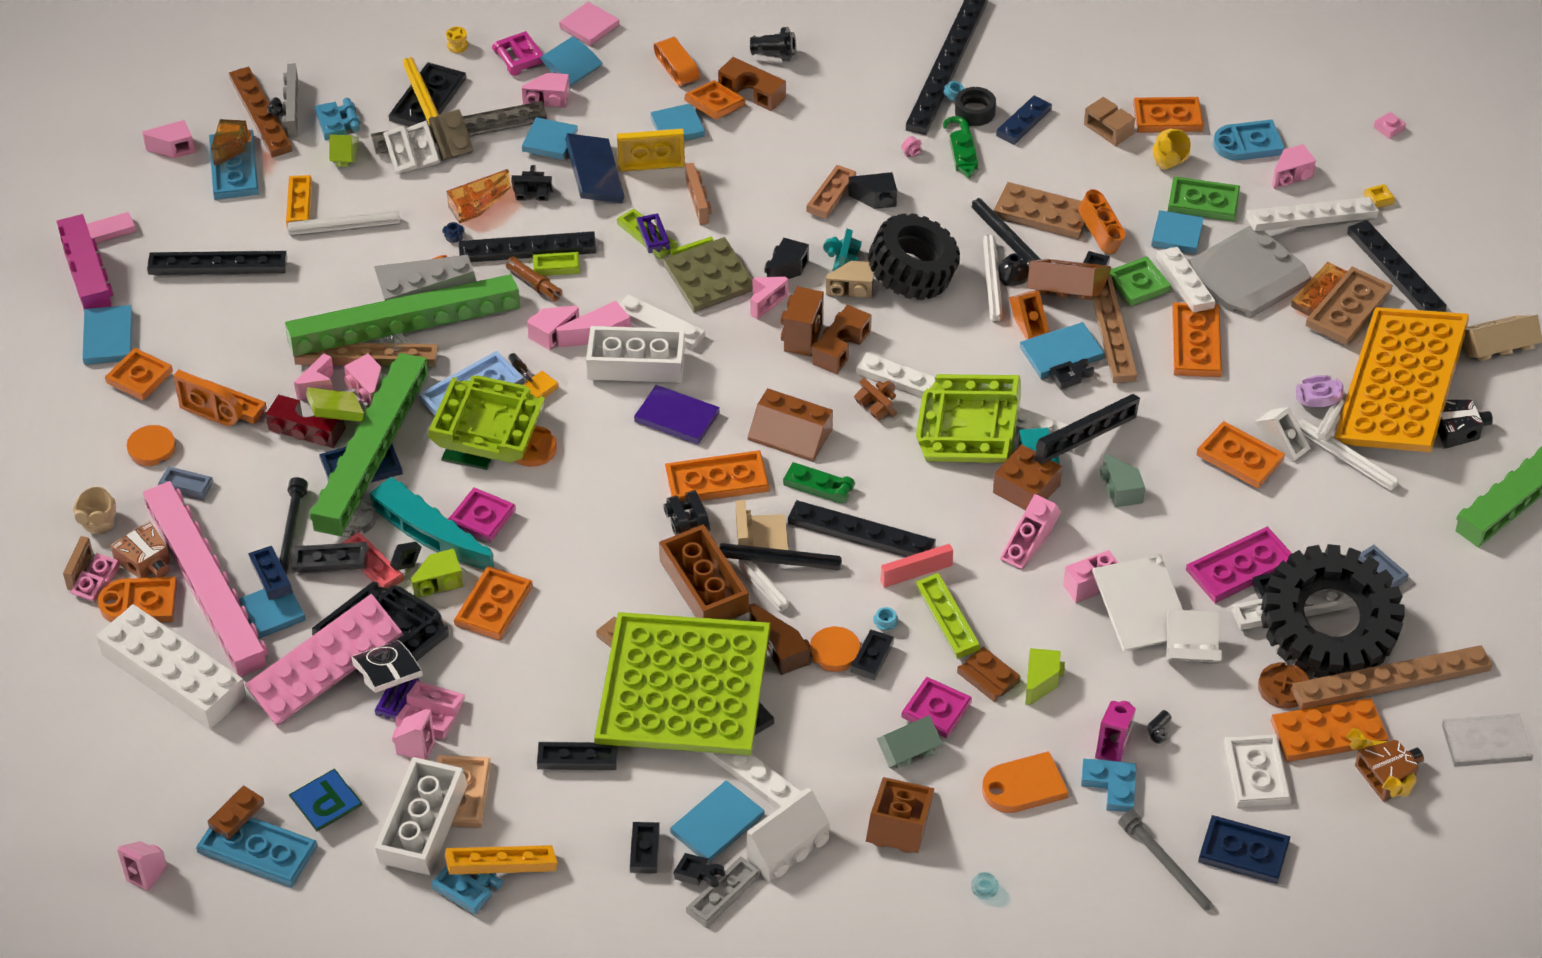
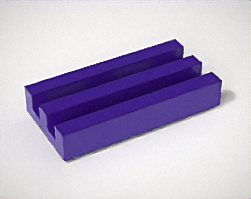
M658 213L636 218L648 254L653 253V249H656L657 252L662 251V247H665L666 250L670 249V242ZM651 220L655 221L662 241L658 240ZM643 222H646L654 243H651Z
M419 678L401 683L388 709L385 707L396 686L387 688L374 710L375 715L380 717L382 714L386 719L393 717L394 721H396L397 715L406 705L407 694L417 681L420 682Z

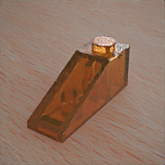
M506 169L446 191L448 208L459 224L481 216L511 188L509 170Z

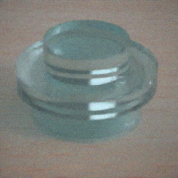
M981 872L971 882V890L979 898L988 899L995 896L998 892V881L991 873Z

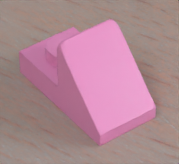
M756 277L752 279L754 295L750 299L751 316L758 320L788 296V278Z
M323 354L294 381L297 399H307V387L333 390L330 378L334 374L330 356Z

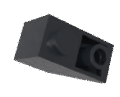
M783 237L780 245L775 246L771 261L768 260L766 262L764 273L767 274V277H786L788 279L801 276L809 262V244Z

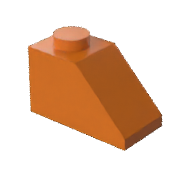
M1039 290L1009 297L1014 320L1026 340L1050 333Z

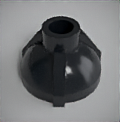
M1009 254L1002 260L998 270L999 280L1003 282V285L1017 286L1028 280L1029 266L1024 260H1021L1019 254Z

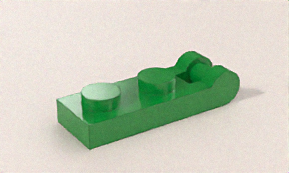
M792 462L783 478V485L841 504L847 501L849 497L848 492L852 491L856 484L851 477H838Z

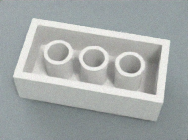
M590 326L586 358L588 380L682 383L685 331L684 329Z
M416 757L412 758L374 847L380 864L431 875L468 785L463 768Z

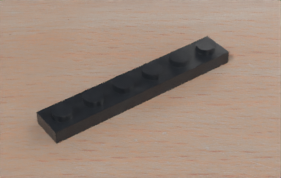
M1368 220L1348 227L1347 234L1418 310L1446 312L1447 304Z
M595 231L459 241V256L468 255L470 262L508 260L513 256L517 259L533 258V255L578 252L581 255L596 253Z
M287 251L150 252L147 271L148 275L286 273L288 256Z
M1131 394L1038 439L1035 460L1043 464L1135 419L1140 397Z
M799 500L795 501L788 516V524L903 557L934 549L936 546V539Z

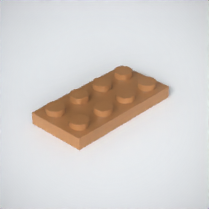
M1007 182L993 210L1003 220L1078 240L1086 225L1078 211L1081 203L1080 200Z
M1352 266L1306 319L1305 326L1347 345L1371 317L1375 307H1379L1391 293L1393 285Z

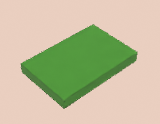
M1173 176L1167 212L1235 222L1240 186Z

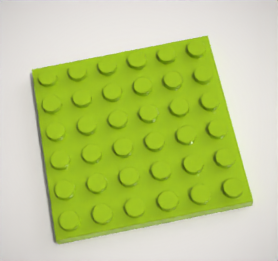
M618 612L594 735L595 744L752 756L770 623Z

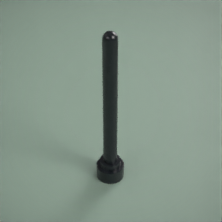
M300 477L291 478L287 488L291 499L279 558L286 575L300 500L307 494L308 482Z

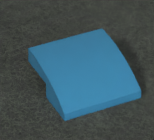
M573 36L540 57L552 73L569 74V87L600 68L603 64L585 44Z

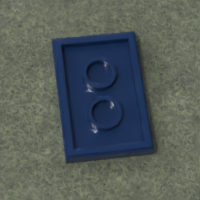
M393 444L390 445L371 483L403 474ZM346 447L319 454L327 480L330 473H334L340 456H343Z
M1212 815L1198 862L1278 884L1291 836Z

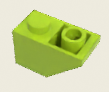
M454 549L430 554L411 578L413 595L419 598L463 587L462 572Z

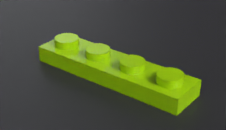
M939 572L916 581V587L956 659L979 651L980 644Z

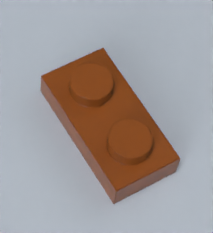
M243 785L207 821L209 828L229 840L265 804L264 798Z

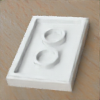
M1277 734L1225 737L1224 747L1237 807L1290 804L1291 797Z

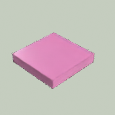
M588 1L561 20L559 25L564 31L591 46L619 26V19Z

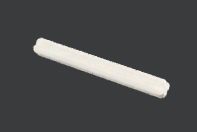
M395 210L294 221L288 223L289 235H300L399 224L400 215L399 211Z
M985 235L983 237L989 314L992 321H1001L1003 312L996 238L994 235Z
M1301 419L1298 422L1304 436L1388 490L1392 491L1398 485L1399 479L1334 437L1330 436L1327 441H1318L1316 439L1318 427L1306 419Z

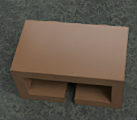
M1103 96L1085 108L1084 125L1112 145L1117 146L1134 134L1135 117L1123 109L1118 110V106Z

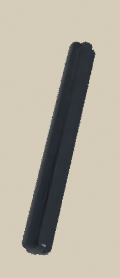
M981 198L972 201V209L1028 265L1030 261L1041 260Z
M727 543L719 545L725 558L831 570H840L842 565V558L838 555Z

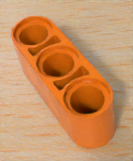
M670 37L653 44L657 59L678 86L700 79L696 63L676 37Z
M1090 189L1083 197L1078 211L1099 248L1107 254H1114L1125 238V230L1104 195L1098 190Z

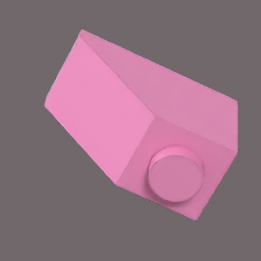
M564 306L541 309L536 315L531 316L527 322L528 338L551 350L557 345L556 328L579 318V307Z
M425 709L404 718L400 727L394 730L392 742L395 743L396 754L427 760L436 742L431 710Z
M139 841L121 845L117 849L126 881L149 891L167 868L164 852L156 845H148Z

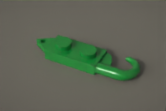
M951 116L944 120L943 128L946 129L949 123H957L961 130L952 132L949 140L955 170L960 171L970 179L974 170H978V160L972 133H970L969 124L966 119L959 116Z

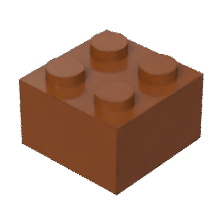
M797 286L794 294L788 298L787 311H783L781 316V325H784L781 332V341H784V351L811 357V347L818 340L824 323V292Z
M1021 444L994 473L993 493L1026 511L1034 494L1048 500L1061 485L1062 465L1052 460L1040 464L1035 460L1036 452Z

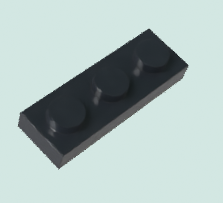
M366 542L294 546L291 568L294 573L366 569L369 546Z
M539 742L537 769L617 770L618 746L595 744V742Z

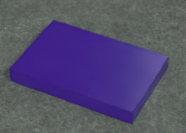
M655 385L634 415V422L699 444L719 415L720 407Z

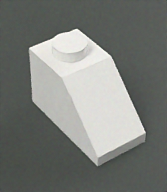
M1290 407L1272 409L1255 421L1266 443L1285 453V457L1291 461H1295L1311 449Z

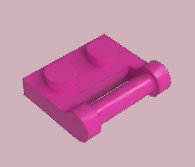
M527 31L498 40L492 45V50L502 58L507 65L508 72L512 76L518 75L523 69L543 63L540 59L543 53ZM511 48L519 60L513 61L506 49Z

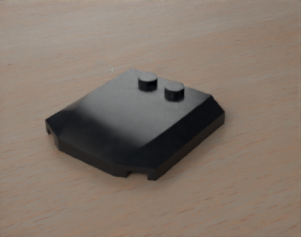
M371 582L312 627L313 636L372 594L402 631L403 635L397 640L408 649L416 662L449 636V628L443 624L441 614L436 608L400 586L391 585L390 588L378 587V582Z

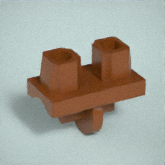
M865 378L859 382L862 388L854 395V398L862 408H865L871 401H874L875 404L868 410L877 421H880L887 414L892 418L897 414V411L892 408V401L888 399L894 400L896 398L894 383L891 381L884 383L878 381L876 387H874Z

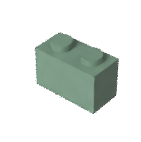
M930 715L876 738L888 766L891 767L897 764L899 769L914 763L912 760L914 756L920 754L923 759L936 753L935 747L942 744Z

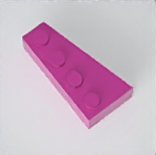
M80 214L56 220L64 254L83 310L111 307L110 297L114 296L110 283L106 284V281H109L105 268H101L103 266L101 255L96 253L98 251L95 238L91 239L84 215Z

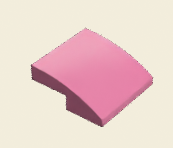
M417 681L407 694L406 705L397 715L395 726L400 727L404 718L428 709L431 710L435 738L443 740L462 707L465 694Z

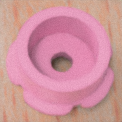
M914 136L908 137L901 145V149L905 153L904 155L906 157L918 155L921 151L922 141L920 139L917 140Z

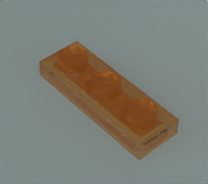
M1327 261L1294 297L1291 307L1310 316L1347 271Z

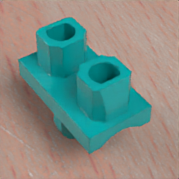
M847 228L845 230L844 238L838 240L837 237H832L824 241V251L829 257L835 256L832 271L850 261H858L857 254L861 248L862 241L852 238L853 230Z

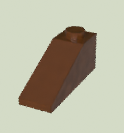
M750 604L749 621L770 623L767 651L780 674L783 675L808 666L809 654L812 653L809 641L803 639L799 631L758 605Z

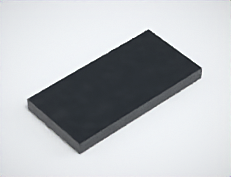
M427 62L420 71L435 108L440 115L466 80V72ZM412 85L409 86L388 115L389 121L410 127L427 120Z

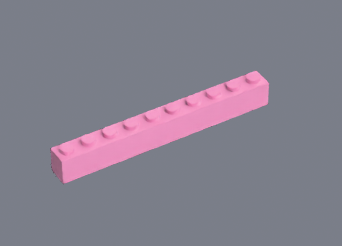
M169 481L143 491L149 514L236 674L242 677L266 667L265 656L268 655L267 647L263 640L258 641L257 637L259 635L254 623H248L249 616L245 607L238 605L239 598L235 589L229 588L230 582L225 571L220 572L219 569L221 567L215 554L211 556V547L207 538H201L202 531L198 522L191 520L193 519L192 512L188 505H183L184 499L179 488L175 490Z

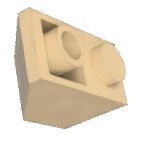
M850 261L826 275V295L872 298L874 272L871 271L869 262Z

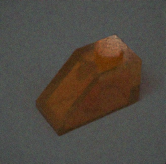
M219 120L211 146L214 165H220L245 151L247 143L251 141V131L247 129L246 120Z

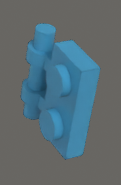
M344 98L342 101L343 105L340 107L337 106L336 101L315 106V112L325 140H329L330 135H346L347 129H352L354 132L360 130L361 121L355 113L356 107L350 98Z
M446 866L431 882L432 889L473 914H476L492 896L491 889L488 887L491 885L499 889L503 884V880L497 877L496 873L472 874L478 878L474 880L468 876L470 874H449Z

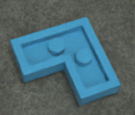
M1083 758L1081 786L1107 788L1106 810L1127 812L1134 809L1136 763Z

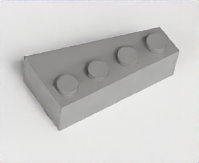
M468 255L374 266L385 300L476 282Z

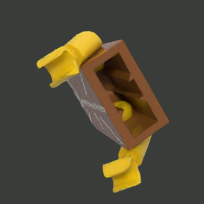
M1353 728L1347 734L1346 739L1352 741L1350 743L1351 749H1359L1355 766L1380 799L1385 802L1396 795L1408 796L1417 782V764L1424 761L1422 751L1418 747L1407 751L1397 740L1388 742L1369 740L1365 738L1363 732Z

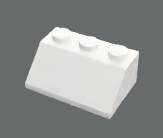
M809 787L747 831V861L761 871V876L768 883L776 877L783 876L788 868L796 862H802L811 851L817 847H822L829 839L830 823Z

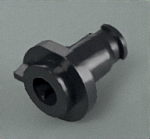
M782 27L780 34L760 37L754 35L750 37L751 55L775 54L781 55L783 61H790L792 55L796 54L795 33L790 32L789 27Z

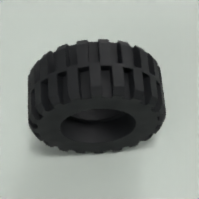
M904 213L892 216L881 224L870 246L868 261L875 278L881 281L882 286L886 289L890 288L894 294L898 296L899 294L904 295L907 299L916 298V300H924L926 297L930 299L942 294L948 287L960 263L959 247L956 246L955 238L951 237L950 232L946 228L943 229L940 223L937 221L933 222L926 216L919 217L918 214L911 213L906 215ZM907 253L912 254V255H914V256L920 258L921 260H918V259H916V258H914V257L908 255Z

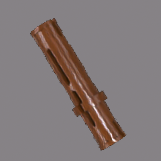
M514 256L508 259L514 263V266L506 262V269L533 286L536 292L543 293L552 301L556 302L560 299L554 295V292L562 296V289L552 284L548 277L539 275Z

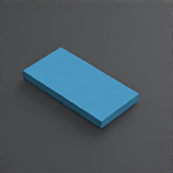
M253 130L209 135L214 200L259 195Z
M251 817L229 840L208 828L196 846L197 853L292 888L318 847L316 840Z

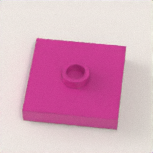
M473 487L448 520H453L465 533H470L490 543L516 511V504Z
M926 676L903 709L901 718L915 722L930 715L938 735L948 738L972 703V697Z

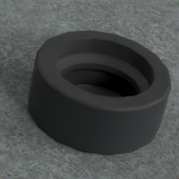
M968 87L958 92L955 97V116L966 119L970 126L988 124L995 117L996 97L988 89ZM980 103L985 105L986 108L972 110L965 107V105Z

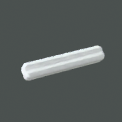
M1343 399L1331 405L1316 431V439L1318 441H1327L1331 436L1345 403Z
M738 561L740 570L778 611L783 612L785 609H788L789 600L753 561Z

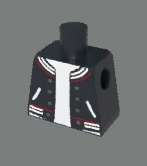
M1446 399L1437 430L1444 449L1479 440L1483 426H1489L1493 423L1492 413L1490 411L1478 412L1472 400Z

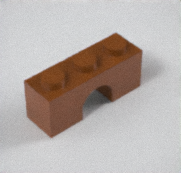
M732 57L718 70V83L737 94L743 89H753L754 104L769 111H772L786 98V80L735 57Z
M847 304L842 312L837 313L830 327L827 326L819 341L813 343L811 347L812 364L838 374L848 361L849 344L846 342L860 345L871 332L872 314Z

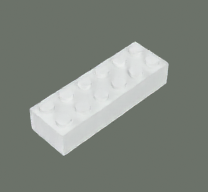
M134 604L96 635L102 656L209 730L247 698L243 678Z

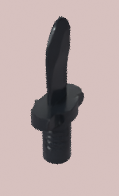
M511 353L508 359L512 366L524 375L530 383L533 382V379L527 374V365L522 362L516 353Z

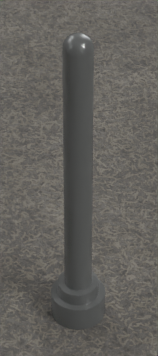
M1134 809L1124 813L1119 819L1118 824L1125 832L1135 834L1204 910L1211 909V901L1144 829L1143 822L1141 821L1142 817Z

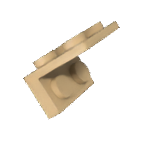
M745 500L735 501L738 545L788 550L784 514L751 516V510H746Z

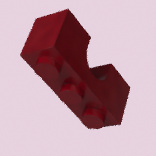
M278 394L266 413L268 429L270 431L299 440L313 442L320 446L334 448L346 429L345 420L315 417L314 415L303 417L300 400Z

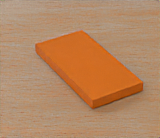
M1173 302V375L1221 377L1219 304H1215L1213 309L1193 313L1187 303Z
M760 450L665 463L671 496L677 495L680 502L685 500V492L696 490L701 501L769 491V483Z

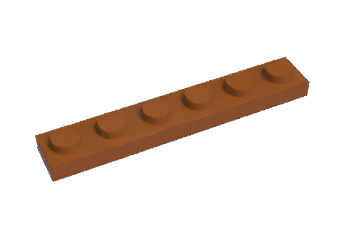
M250 67L229 72V78L271 157L292 152V145L277 117L275 118L267 112L269 102Z

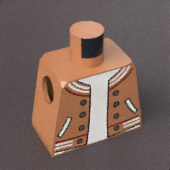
M150 521L110 545L113 559L118 560L121 563V567L138 578H146L153 573L157 577H164L169 572L167 564L170 562L167 546Z

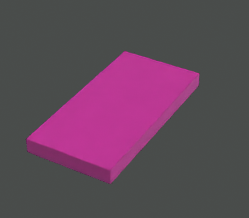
M1267 526L1187 564L1186 571L1214 603H1217L1253 586V577L1274 573L1275 568L1281 561L1287 562L1289 555L1292 553Z

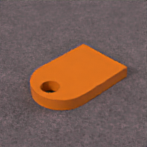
M179 369L173 375L181 409L226 426L234 425L241 417L242 407L237 398L227 389Z
M151 577L115 580L106 585L98 596L100 613L107 621L113 622L134 604L159 622H173L177 579L176 577ZM110 599L117 600L114 604H106Z
M1049 751L996 765L988 770L983 778V797L989 806L1000 812L1015 813L1068 798V790ZM992 788H999L1003 793L995 795L990 790Z

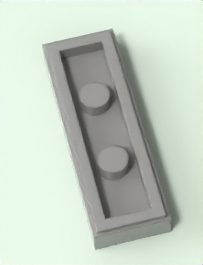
M740 856L725 870V876L720 875L718 877L719 886L712 887L709 885L686 907V913L707 928L761 877V871Z

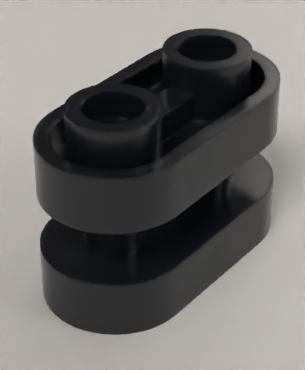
M696 490L685 492V500L681 502L677 495L666 498L663 509L666 517H671L672 519L671 526L674 535L703 524L710 531L707 513ZM685 510L689 511L692 518H687Z

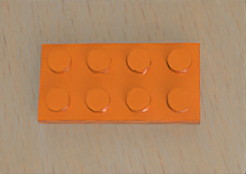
M1372 698L1272 714L1271 716L1272 726L1277 734L1287 762L1354 751L1350 747L1352 741L1346 739L1347 734L1353 728L1359 729L1363 732L1365 738L1369 740L1388 742L1389 739Z

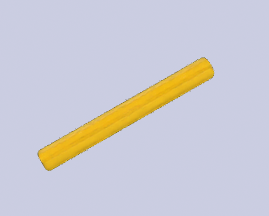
M404 58V69L429 123L430 117H436L439 114L414 58Z

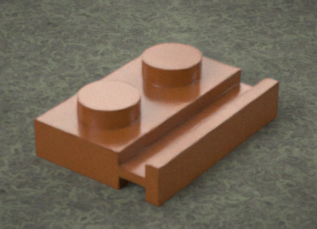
M985 647L980 648L979 651L966 659L962 666L959 665L957 667V673L993 702H996L1000 695L1003 696L1020 682L1021 675Z

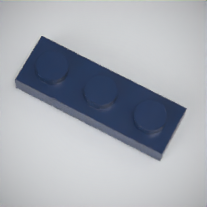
M1035 95L1032 96L996 130V136L1015 145L1051 111L1052 104Z
M272 545L248 553L250 562L268 600L282 598L287 594L293 593L291 583Z

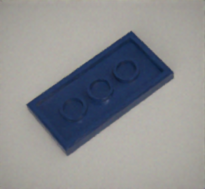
M567 133L565 140L580 198L623 203L625 196L609 138Z

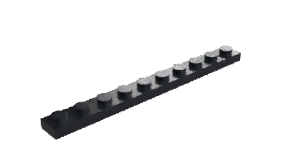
M988 0L963 1L906 122L907 131L927 135L945 96L944 87L952 81Z

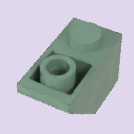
M1104 455L1103 465L1099 467L1101 480L1106 482V494L1108 498L1112 499L1114 507L1143 503L1145 485L1139 469L1115 457Z

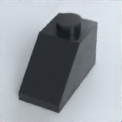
M893 172L848 177V195L874 209L897 207V187Z

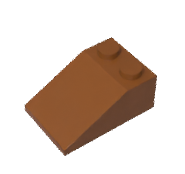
M883 777L870 814L865 842L873 843L878 847L896 848L904 853H918L935 788Z

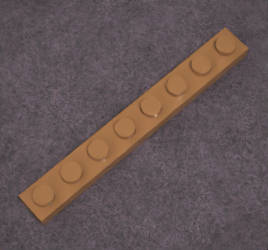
M1479 645L1292 684L1291 691L1302 710L1487 672L1491 670L1493 664L1483 646Z

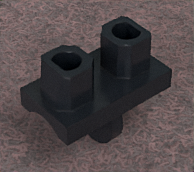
M531 165L530 171H522V175H512L511 177L516 200L525 201L527 200L528 192H536V200L548 201L550 192H553L554 189L552 176H545L544 172H536V165Z

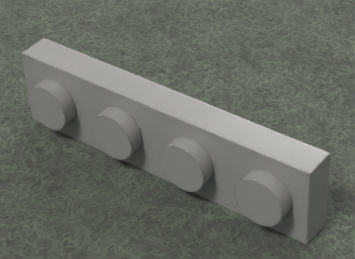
M296 63L287 64V73H283L284 86L287 87H283V97L286 100L283 101V114H286V116H282L283 129H287L289 138L297 137L298 74Z

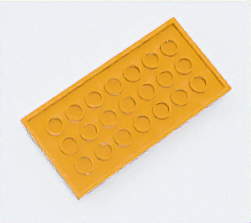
M1375 307L1334 438L1345 445L1431 453L1469 323V314Z

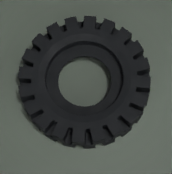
M1332 544L1327 545L1325 552L1321 551L1319 545L1307 547L1304 555L1300 550L1290 554L1287 562L1282 560L1275 568L1262 599L1261 610L1263 612L1261 622L1263 629L1269 628L1266 638L1271 647L1279 644L1280 647L1277 654L1285 662L1292 657L1295 658V666H1298L1305 672L1309 666L1315 668L1314 677L1316 678L1326 677L1329 672H1334V675L1382 665L1386 656L1389 657L1404 624L1402 621L1405 617V605L1400 604L1403 596L1399 586L1391 587L1394 580L1387 569L1378 573L1377 569L1380 563L1370 556L1364 562L1359 561L1361 551L1350 547L1346 555L1341 554L1340 545ZM1323 589L1338 590L1347 594L1353 599L1359 609L1360 620L1357 627L1351 633L1340 637H1332L1316 631L1308 623L1304 613L1305 602L1309 596Z

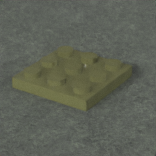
M725 237L663 259L664 267L693 313L753 291L751 276Z

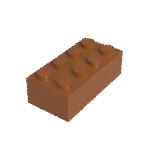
M704 524L659 542L660 562L696 618L731 620L749 613V592Z

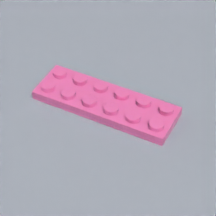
M370 594L250 680L245 686L277 727L353 672L356 668L353 666L351 656L394 642L403 635L402 631L375 597Z

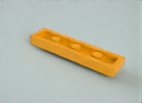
M553 845L446 848L445 852L449 874L556 871L558 864Z

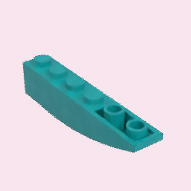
M390 477L369 493L372 509L418 543L436 552L454 549L459 562L483 570L487 566L494 568V555L489 547L481 545L472 534L461 530L453 520H448L437 508H432L420 495H415L408 490L404 483Z

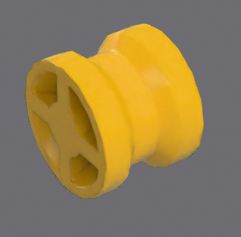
M455 26L446 31L447 48L450 52L462 53L468 48L467 31L465 28Z

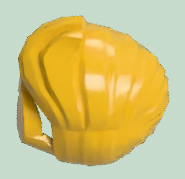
M1167 129L1157 136L1153 146L1156 166L1167 170L1182 164L1188 159L1191 151V142L1186 133L1178 129Z

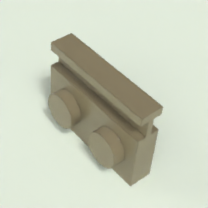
M460 109L429 118L442 161L474 151Z

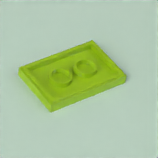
M307 387L306 396L315 417L363 421L364 412L355 393Z

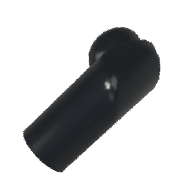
M274 97L267 106L268 114H272L275 118L279 117L278 114L283 112V104L278 97Z
M1162 710L1147 725L1150 739L1156 744H1162L1168 738V732L1165 733L1164 726L1172 717L1166 710Z

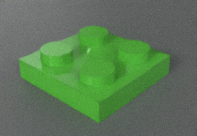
M1148 256L1111 269L1109 274L1112 277L1113 285L1130 306L1163 295L1171 290V284Z

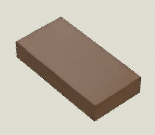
M80 536L63 572L67 590L73 589L81 571H86L94 554L89 537Z

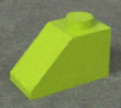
M330 135L329 162H335L336 167H349V163H355L359 137L353 135Z
M1030 648L1025 705L1033 704L1058 687L1059 677H1064L1065 662L1060 661L1061 651Z

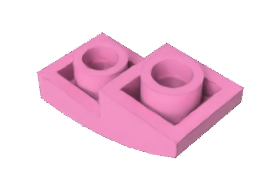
M96 553L87 572L81 571L71 593L94 602L101 590L112 581L121 563L116 559Z

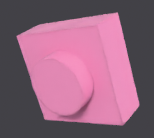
M1391 112L1375 120L1374 128L1389 139L1405 130L1406 126L1404 121Z

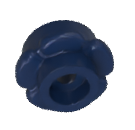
M456 222L448 223L442 229L445 239L451 243L461 241L465 232L464 227Z

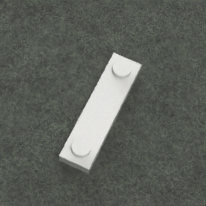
M627 295L619 304L630 316L631 322L642 328L684 329L685 348L691 351L705 338V330L630 295Z

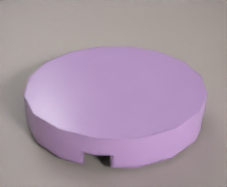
M1327 375L1308 377L1302 380L1303 384L1296 386V399L1299 403L1309 407L1334 405L1344 397L1343 383L1337 378L1336 381L1331 380V376Z

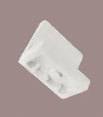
M1172 609L1168 611L1166 661L1219 663L1222 660V650H1218L1219 612Z

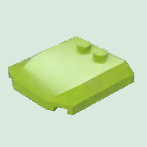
M937 374L931 388H927L922 394L916 430V438L925 460L929 462L1005 463L1013 454L1021 399L1020 376Z
M479 375L470 376V380L457 381V377H453L429 428L428 438L441 448L508 463L522 459L543 409L545 398L542 396L540 398L535 397L530 393L531 389L525 385Z

